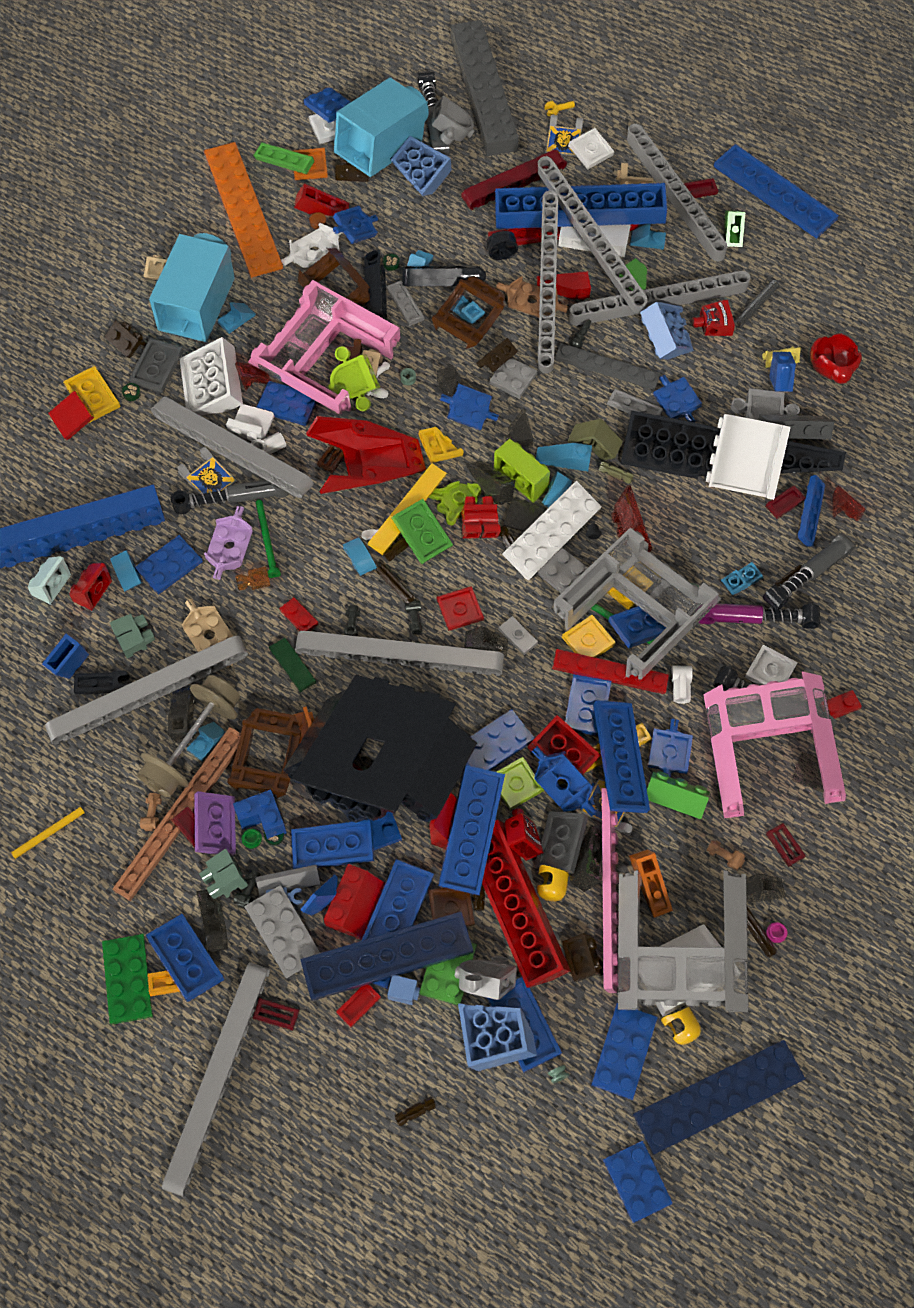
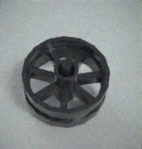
M510 231L493 233L486 241L488 254L493 260L510 259L518 251L516 236Z

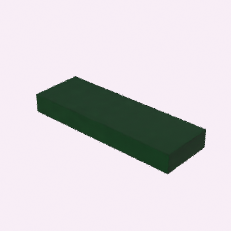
M286 638L269 647L270 652L300 693L316 683V680Z

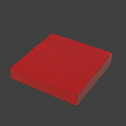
M75 390L48 413L66 440H69L94 418L79 393Z
M472 586L436 597L448 631L484 620Z

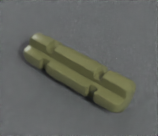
M602 461L599 466L600 472H607V475L619 480L623 479V482L630 484L633 480L634 475L628 471L625 473V470L614 465L609 466V463Z

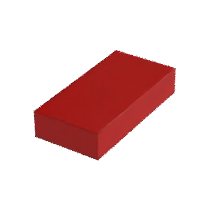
M369 984L361 986L336 1011V1014L352 1028L381 999V996Z

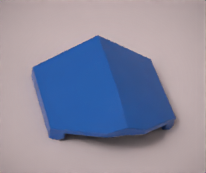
M334 874L316 890L301 908V911L308 915H314L322 911L336 896L338 877Z

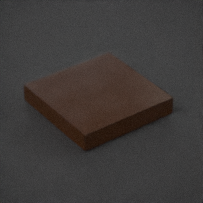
M449 888L428 890L432 920L462 912L465 925H475L470 893Z

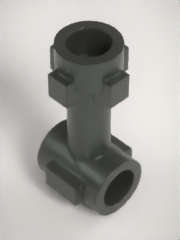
M414 599L409 604L405 603L406 613L411 614L412 624H409V630H411L412 634H420L424 629L423 622H419L418 612L421 611V602Z
M350 605L348 610H346V616H349L348 625L344 629V635L358 636L356 617H360L359 607Z
M250 870L248 874L246 873L245 879L248 880L247 884L249 886L244 888L243 893H236L234 904L237 907L245 909L244 906L254 901V897L250 895L256 884V877L261 876L259 872Z

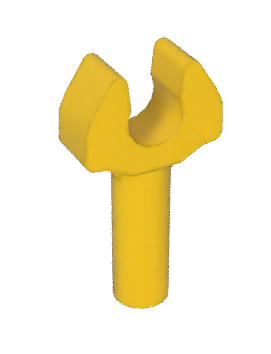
M549 101L545 104L544 109L548 110L547 116L558 115L559 111L574 108L575 103L570 101L557 105L553 101Z

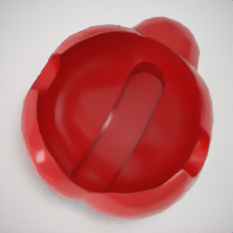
M842 333L834 334L829 338L827 336L818 338L810 350V360L815 371L821 376L834 380L839 384L847 383L862 361L861 352L858 353L857 344L849 336Z

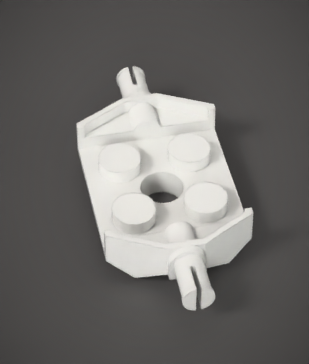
M319 223L317 230L293 243L289 240L291 254L281 259L282 264L286 266L293 261L303 268L311 267L329 252L327 248H337L339 250L338 239L339 235L343 232L335 234L333 228ZM314 246L319 248L316 251L310 250V248Z

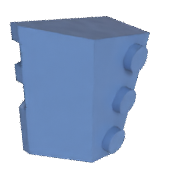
M411 136L408 137L391 159V162L422 196L433 194L452 170L450 157Z
M655 302L640 312L642 322L649 332V339L653 342L655 353L660 359L668 360L693 351L690 335L683 328L686 325V320L680 316V312H683L682 306Z
M458 1004L469 1068L481 1071L537 1056L534 1036L522 1009Z

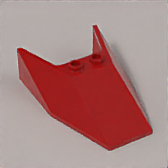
M317 416L306 432L308 437L340 448L343 451L349 475H330L320 489V494L379 484L426 470L418 439L367 420Z

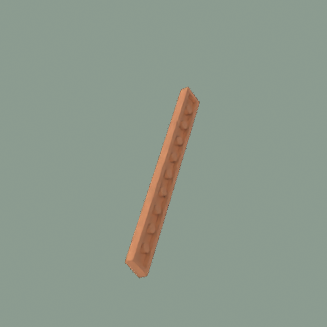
M231 727L228 728L189 782V786L184 789L113 887L114 892L131 902L181 832L171 819L187 806L193 813L195 812V793H209L236 755L240 732Z

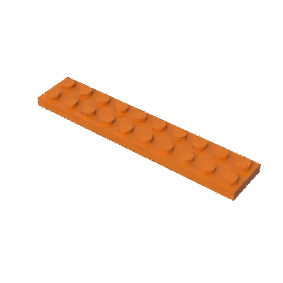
M233 142L204 150L250 277L283 269V264L236 143Z

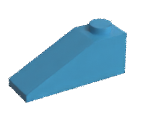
M568 443L538 447L536 460L548 466L588 471L592 445Z

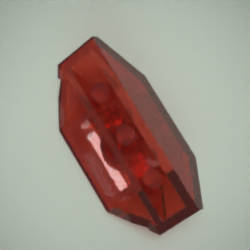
M627 485L617 500L614 511L611 513L613 523H617L618 538L631 528L635 532L638 531L645 538L644 541L648 543V552H651L652 545L632 487Z

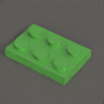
M424 499L392 517L395 525L421 565L453 546Z
M471 943L474 953L428 966L420 989V995L455 1005L461 1004L464 991L459 988V979L455 978V970L462 962L473 960L477 944Z

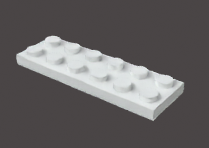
M575 481L502 555L524 578L529 580L601 506Z

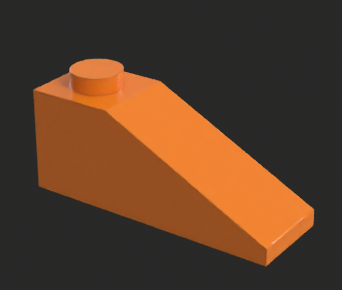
M647 849L630 855L629 858L633 870H638L642 878V886L640 888L653 917L655 918L673 911L655 853Z

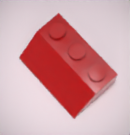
M348 864L337 888L336 896L333 898L324 917L325 926L362 940L386 883L370 872Z

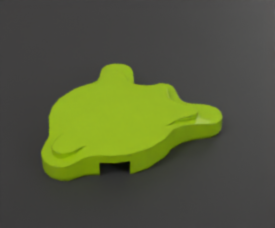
M460 481L448 484L444 488H436L429 498L440 501L437 505V511L445 514L446 523L452 526L462 516L461 511L467 496L475 497L477 504L478 496L481 494V486L476 483L461 484Z

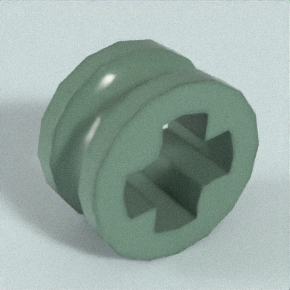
M405 368L401 371L400 380L402 384L412 385L415 383L416 372L413 369Z
M565 1065L548 1072V1075L552 1076V1084L570 1076L569 1073L565 1072Z

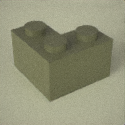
M602 419L575 424L568 439L569 443L592 445V451L601 460L616 458L623 442Z

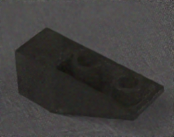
M190 687L173 691L168 714V735L174 743H181L194 725V695Z

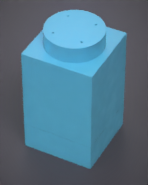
M388 78L337 111L334 153L369 177H372L392 163L391 159L409 136L422 142L424 124L429 114L427 101L414 87H404L394 79Z
M199 233L194 237L179 234L149 298L159 331L207 343L235 279L231 261V250L220 238L207 233Z

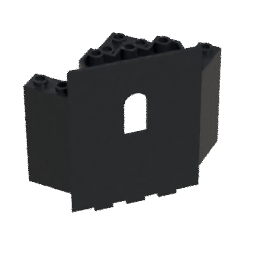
M355 675L347 689L326 700L283 771L294 782L305 785L306 792L312 796L314 801L320 804L331 802L334 808L342 811L350 821L355 823L367 818L375 821L385 817L388 811L395 813L401 803L424 822L437 819L477 745L476 741L449 719L457 703L441 699L439 694L425 691L424 694L414 691L415 688L403 684L399 686L391 685L389 680L379 677L370 679ZM367 738L384 743L368 769L361 771L353 767V762Z

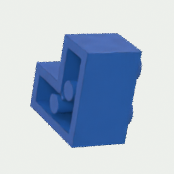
M271 790L233 803L242 830L261 823L267 839L287 833Z

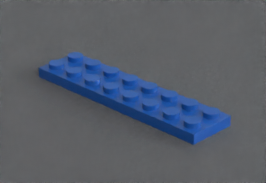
M736 144L714 162V168L816 239L838 219V214Z

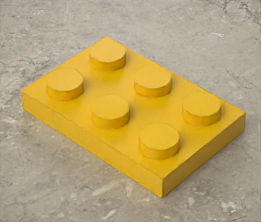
M95 366L63 381L70 394L74 390L79 393L94 417L90 422L120 408L118 400Z

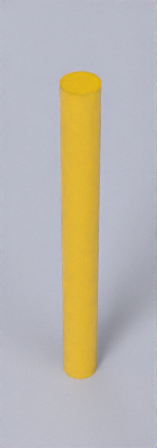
M80 806L12 851L11 854L15 859L85 812Z

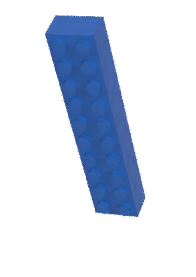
M665 183L571 186L598 226L666 223L667 200ZM547 187L495 189L496 229L542 227L543 195L549 189ZM561 193L562 196L568 195L567 193ZM558 204V227L573 226ZM571 206V207H569V208H570V209H576L577 207ZM581 219L579 222L585 223L586 220Z
M154 484L0 528V568L13 567L20 562H31L35 558L41 556L48 557L59 551H69L72 547L86 546L93 541H104L107 537L121 536L125 532L131 530L138 531L145 526L159 525L162 521H165Z

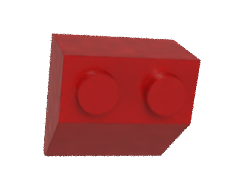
M104 563L89 564L87 569L82 571L80 579L70 589L69 595L73 602L91 611L94 609L112 582L106 565Z

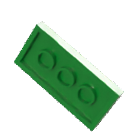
M140 934L102 941L110 1025L153 1017L148 986L149 973L145 935Z

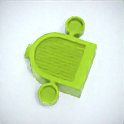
M338 347L335 351V357L339 361H343V363L332 371L330 384H328L329 390L336 394H339L342 389L348 391L350 399L358 398L355 402L356 408L360 411H367L371 406V401L365 395L381 388L370 360L365 354L350 360V350L347 347Z

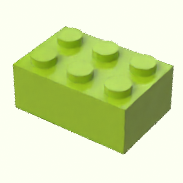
M509 438L495 451L494 471L531 502L534 503L548 490L550 477L548 467L539 463L531 453L523 450L519 443Z

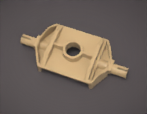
M189 599V602L188 600L185 602L190 613L182 623V627L198 652L233 637L215 606L196 607L192 599ZM208 632L215 633L212 639H206L205 635Z

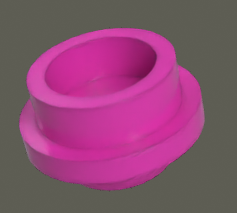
M774 922L767 927L766 934L771 942L781 943L787 937V929L783 924Z

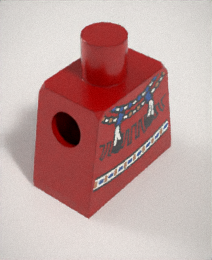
M728 300L701 307L700 317H692V327H702L705 336H733L735 324Z
M523 809L513 810V817L505 821L508 847L525 861L543 854L534 822L524 815Z

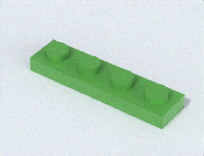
M261 143L253 155L256 160L304 174L308 173L315 162L311 156Z

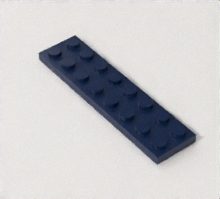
M458 912L302 958L300 961L310 999L315 1001L385 980L395 975L398 976L474 953L462 912Z
M782 1040L633 1113V1116L652 1155H655L804 1081L806 1078L785 1040Z

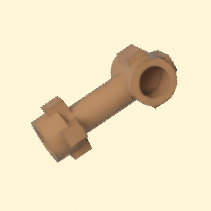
M149 793L148 798H146L145 803L149 804L147 817H141L140 828L145 831H153L160 824L159 818L155 817L156 808L162 801L160 794Z
M712 840L706 851L710 852L711 856L717 854L728 860L727 866L738 871L745 862V855L736 850L732 854L720 847L721 842Z

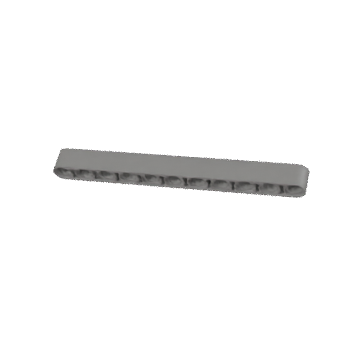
M631 124L628 127L627 142L656 183H665L667 198L711 259L718 262L724 260L728 246L724 238L643 127L639 124Z
M548 156L541 157L538 161V174L549 191L557 193L558 204L630 309L636 314H641L640 312L646 309L647 296L554 161ZM543 166H548L549 168H548V169H543L542 167H543ZM561 193H567L568 195L562 196ZM575 206V207H577V208H576V209H570L569 207ZM583 219L586 220V222L581 223L579 222V220ZM594 233L595 236H589L588 234ZM602 246L605 249L599 250L598 247ZM608 260H612V261H614L615 263L609 264V263H607V261H608ZM623 274L624 277L619 278L616 275ZM631 287L633 291H627L626 288ZM641 301L643 305H636L635 302Z
M551 190L544 193L542 203L538 368L542 373H550L554 368L558 195ZM547 232H552L553 234H552V235H547L546 233H547ZM552 248L553 250L547 251L545 249ZM546 264H551V265H553V266H551V267H546L545 265H546ZM546 280H551L552 282H551V283H545L544 281H546ZM545 296H550V297H552V298L549 299V300L544 299ZM545 312H550L551 315H550V316H545L544 313H545ZM546 328H548V329H550L551 331H550V332H544L543 330L546 329ZM549 345L551 347L549 349H544L542 346ZM548 361L550 364L543 365L542 362Z
M737 271L643 290L647 296L646 308L655 302L680 306L743 293L748 288L750 275L746 271ZM616 295L573 304L570 307L569 322L574 326L584 325L588 320H591V323L635 315L636 313L630 309L622 295ZM641 301L635 302L636 305H643Z
M163 397L151 408L153 415L157 419L297 498H302L313 486V481L306 474L168 397Z
M299 631L295 647L296 653H306V655L311 656L325 655V657L338 659L344 657V659L357 661L358 659H363V661L375 663L382 661L384 664L396 665V663H400L403 666L412 667L419 665L421 668L434 669V667H437L439 670L449 671L456 669L458 672L472 673L474 671L477 674L491 675L492 673L496 674V676L502 675L504 654L496 651L312 631Z
M230 637L48 721L45 727L51 743L59 744V741H66L244 659L248 652L241 637Z
M249 962L245 969L164 1178L163 1190L180 1196L186 1194V1185H189L193 1176L194 1164L198 1162L201 1155L202 1143L206 1141L212 1126L210 1122L214 1120L220 1105L218 1101L222 1099L228 1084L226 1080L230 1078L236 1063L234 1059L238 1057L241 1050L242 1038L246 1036L251 1023L249 1020L254 1015L258 1004L257 999L259 996L261 997L265 987V978L270 973L269 968Z

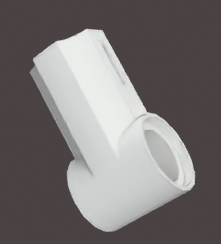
M279 432L263 440L255 439L251 442L252 445L268 454L286 447L284 437Z
M672 665L673 702L689 703L691 701L690 683L692 682V666Z

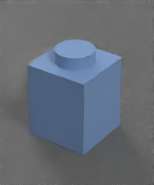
M396 975L392 976L387 994L388 1000L413 1005V1001L418 1000L420 988L417 987V980Z

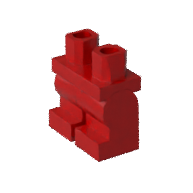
M473 496L465 498L461 511L463 539L479 538L480 535L481 538H498L501 529L498 523L497 504H494L492 496L482 497V504H476L475 497Z

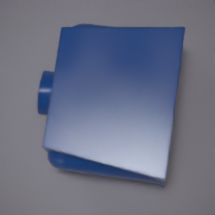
M773 352L769 377L775 391H793L796 363L791 352Z
M65 634L42 665L55 675L70 679L89 654L81 643Z

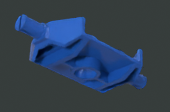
M538 746L531 751L539 759V766L534 779L563 811H573L579 808L582 810L584 808L592 817L597 812L589 803L594 783L590 784L565 756L566 752L547 756ZM565 779L568 783V787H560L558 785V780Z

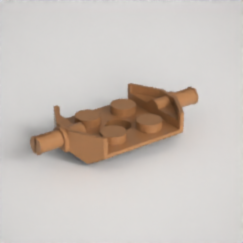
M522 276L510 283V285L498 282L496 289L505 292L509 308L539 318V286L524 282ZM556 288L555 312L559 310L567 313L569 306L558 302ZM545 296V297H544V299H547V300H549V299L552 298V297H550V296ZM535 299L537 302L529 303L528 300ZM545 312L544 315H545V316H550L551 313H550V312Z

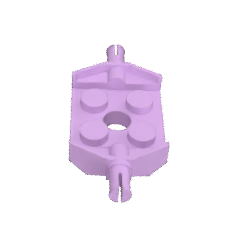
M241 506L236 507L233 516L216 519L217 525L207 553H204L206 560L216 567L213 575L214 579L220 580L223 571L235 570L242 565L253 530L252 526L241 518L244 508ZM227 542L234 543V547L230 549L225 548L224 545Z

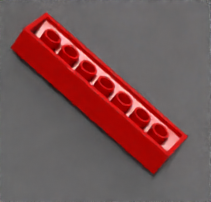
M496 820L482 885L527 988L552 981L571 970L521 857L508 847L505 823Z

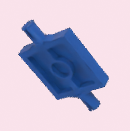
M360 206L346 209L334 214L333 218L338 226L333 228V232L335 234L343 232L351 244L376 236L378 232L372 223L377 222L378 217H376L377 215L367 216Z
M666 375L661 376L659 380L664 386L654 391L653 395L668 418L677 419L685 417L687 421L695 423L696 420L691 413L702 407V402L685 377L670 382Z
M458 384L452 397L441 394L440 401L449 404L447 419L481 430L486 418L497 421L499 414L489 411L492 396Z
M671 719L670 729L660 730L654 728L648 761L649 768L660 769L668 774L669 777L674 772L687 774L693 735L677 731L679 723L677 719L676 721Z

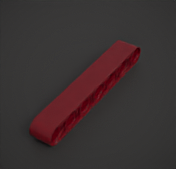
M552 150L465 189L461 194V198L470 210H474L473 208L481 207L487 204L488 201L496 200L495 189L523 188L530 185L533 181L541 180L538 174V161L541 157H550L559 170L565 169L567 161L558 150ZM543 166L542 168H543V169H548L549 167H548V166Z

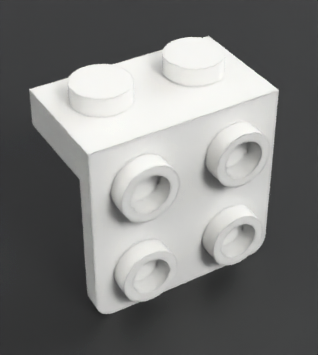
M243 404L240 406L235 420L229 418L226 426L230 433L241 439L249 441L255 439L263 440L267 436L274 419V414L267 410Z

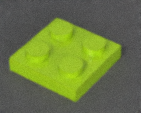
M524 757L497 771L498 773L505 774L501 798L509 810L516 808L544 791L534 779L535 774Z

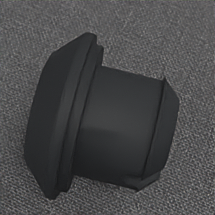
M590 524L585 535L589 539H598L602 532L597 524Z

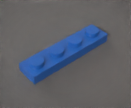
M817 475L810 476L803 515L801 516L800 530L798 531L799 540L807 547L814 546L825 484Z

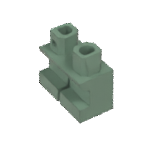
M129 614L109 622L127 659L134 656L133 653L141 649H148L146 645L155 640L151 629L141 633L139 629L148 626L143 614L132 617Z
M227 849L206 861L207 868L199 873L206 885L215 880V883L207 887L213 899L223 894L228 898L231 894L230 892L238 887L242 890L249 886L234 857Z

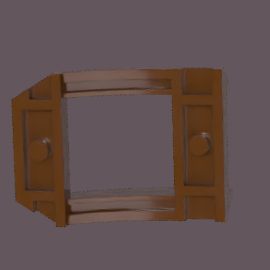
M327 248L329 252L304 273L299 270L298 282L305 288L312 280L317 283L320 282L340 265L358 286L346 299L361 307L370 300V294L368 293L369 285L337 248ZM320 294L317 305L324 313L333 317L330 305Z
M475 276L468 277V280L460 279L452 294L441 306L437 314L432 317L435 330L437 331L440 327L467 343L466 349L477 346L504 309V293ZM466 291L494 307L478 330L451 314Z
M256 708L251 713V716L246 720L243 719L239 744L227 783L236 790H239V788L260 792L271 790L272 794L279 798L286 795L291 779L283 769L280 774L245 767L254 729L290 736L283 769L299 745L301 730L295 715Z

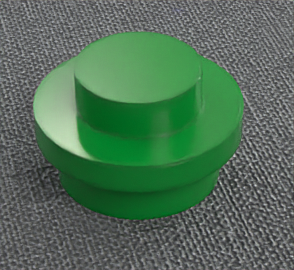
M256 829L246 830L241 838L243 845L249 849L257 848L262 842L261 833Z

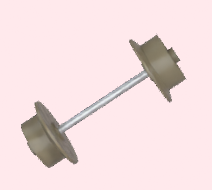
M208 675L202 685H191L190 690L192 694L206 708L167 763L152 754H141L145 764L137 773V776L153 792H157L165 797H171L178 786L184 788L189 786L186 778L173 768L172 765L211 710L225 718L236 719L237 713L234 707L241 698L240 694L230 684L216 676Z

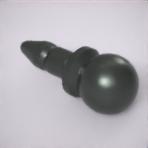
M591 320L584 323L579 333L576 332L575 336L570 339V346L579 349L583 346V341L586 339L584 336L590 328Z

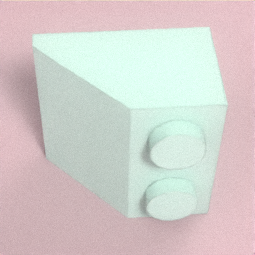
M61 556L49 557L40 566L39 572L30 580L28 585L32 596L49 604L53 602L71 576L64 558Z

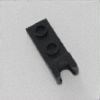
M125 670L109 673L75 674L74 693L75 695L111 693L126 686V684H121V682L129 680L130 676Z

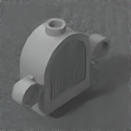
M443 95L434 106L431 125L442 132L440 138L447 145H450L453 140L462 141L466 136L470 138L474 133L472 118L464 109Z
M749 388L746 402L742 398H735L731 404V410L734 413H745V418L755 420L759 419V414L799 415L800 408L796 404H788L784 407L785 392Z
M494 956L491 958V961L468 960L457 966L455 978L459 979V988L462 991L499 1000L516 986L517 967L508 965V958L503 956Z

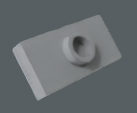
M513 616L498 627V630L523 655L538 645V641Z

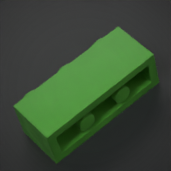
M653 771L647 788L648 801L702 819L709 800L710 791H707L705 787L700 785H690L684 779H673L664 772Z

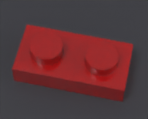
M294 597L279 608L280 612L299 631H311L319 625L318 621Z
M853 690L826 700L828 715L834 719L859 710L862 707ZM821 702L817 706L820 712L824 713Z

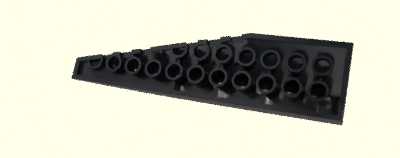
M632 410L627 426L621 464L689 478L707 477V472H711L713 464H710L711 454H715L717 446H714L715 436L720 434L721 428ZM787 441L780 474L842 471L846 452Z

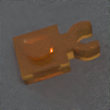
M266 566L248 570V576L242 574L235 576L237 582L243 581L242 584L237 585L238 590H245L248 586H251L252 590L270 586Z

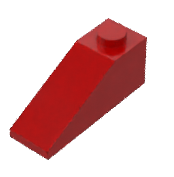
M304 183L296 194L294 208L307 214L322 213L325 216H334L337 212L349 209V203Z
M588 271L556 274L557 295L579 300L590 298L591 285ZM537 276V284H536V286H539V287H540V276ZM546 280V281H544V282H545V283H551L552 281H551V280Z

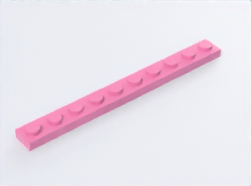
M602 788L604 990L608 993H617L620 978L619 974H617V966H619L620 961L617 953L619 933L616 932V925L619 924V914L616 912V904H619V895L616 892V884L619 882V877L616 872L618 854L615 852V845L618 844V835L615 833V825H618V817L615 811H610L607 788Z

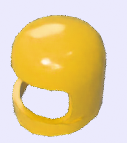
M540 865L538 874L543 877L544 883L537 886L538 895L547 901L562 900L566 895L569 873L554 867ZM545 872L552 873V882L549 885H546L549 874Z
M690 1007L661 1019L664 1026H669L674 1033L672 1039L677 1044H689L696 1040L701 1033L700 1024ZM676 1018L681 1019L685 1026V1029L679 1034L676 1033L671 1023Z

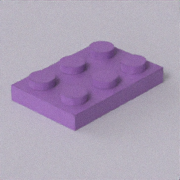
M205 792L195 793V852L218 854L227 849L232 856L236 854L235 809L233 806L235 796Z

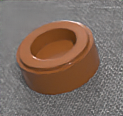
M314 213L309 218L310 226L314 229L319 228V223L326 225V217L322 213Z

